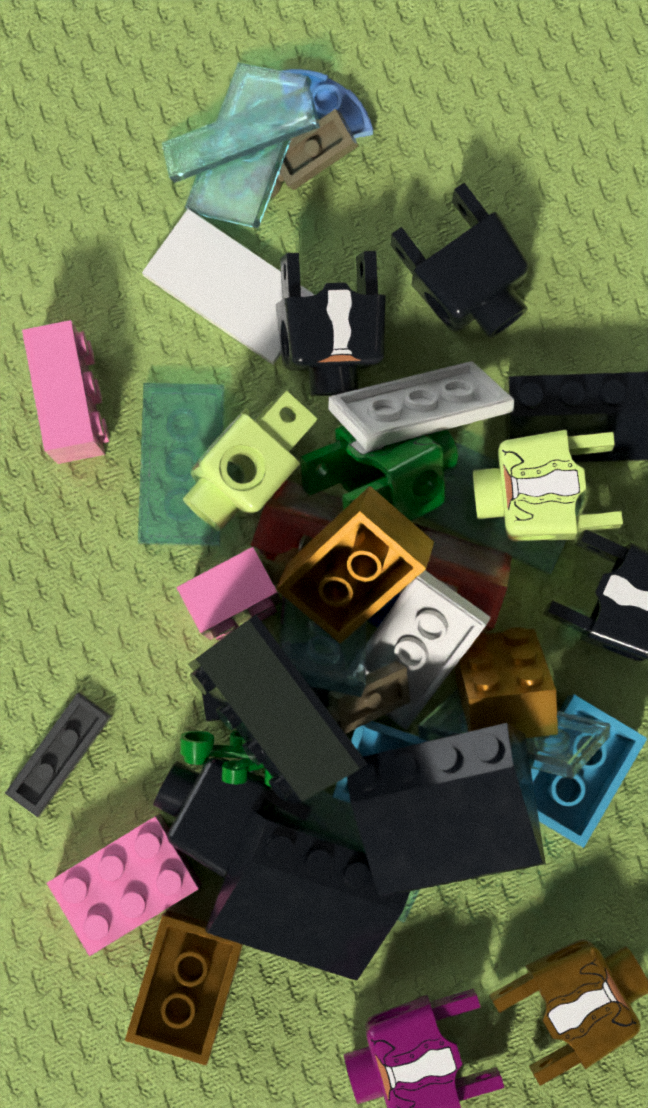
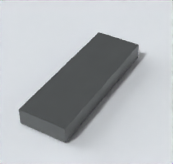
M78 692L6 790L5 794L36 817H40L113 716Z

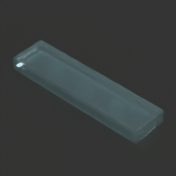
M306 86L163 142L162 146L169 178L176 183L320 128L312 92Z

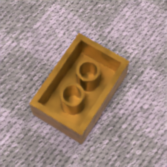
M369 486L287 563L276 590L341 644L427 568L434 541Z
M514 627L499 633L485 634L481 632L455 665L456 683L468 731L508 723L525 733L526 738L558 735L556 688L535 629Z
M167 910L161 917L125 1041L207 1066L243 944L206 933L205 929L208 924L206 921Z

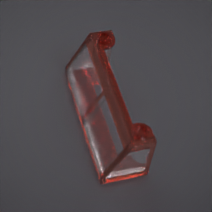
M286 480L264 505L251 547H254L258 557L275 562L278 554L288 552L292 548L298 549L304 535L312 538L317 536L343 511V499L321 491L309 496L303 490V485ZM413 523L434 541L425 570L439 581L458 587L456 593L491 617L481 631L482 633L486 634L494 629L508 588L512 556Z

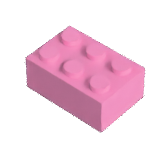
M71 320L22 330L44 451L57 464L105 455L103 443H107L110 440L105 418L101 419L100 412L96 408V404L102 403V396L98 380H94L92 371H89L88 365L95 364L90 340H86L84 331L78 332Z
M254 547L176 587L198 630L209 640L213 638L221 640L239 627V624L249 620L254 615H257L261 621L278 612L275 605L281 603L278 592Z
M161 814L151 818L47 882L48 887L89 956L192 894L202 886L185 854L169 843L167 838L169 827Z

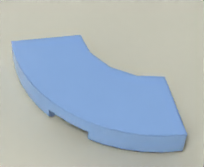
M303 69L280 71L288 113H305L320 120L336 109L342 114L355 138L373 135V127L367 111L351 90H347L339 83L329 79L327 75Z

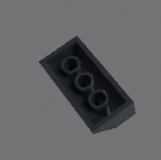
M648 372L508 377L504 385V391L514 399L513 412L505 414L506 440L567 430L568 437L613 432L615 445L612 451L571 455L572 460L575 463L648 461Z

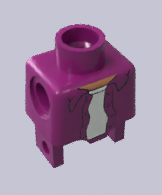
M470 989L434 1001H429L428 995L369 1017L365 1024L369 1046L343 1054L357 1104L384 1097L387 1108H461L459 1101L505 1088L497 1067L455 1079L458 1069L462 1066L457 1044L441 1035L436 1024L438 1020L481 1008L475 990Z

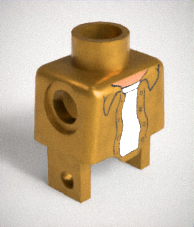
M581 939L526 965L527 974L489 995L499 1013L537 991L542 995L546 1003V1011L542 1019L553 1039L563 1040L568 1044L529 1066L538 1084L541 1086L579 1063L586 1070L636 1036L640 1031L641 1024L630 1003L648 994V979L627 946L604 958L598 948L592 943Z

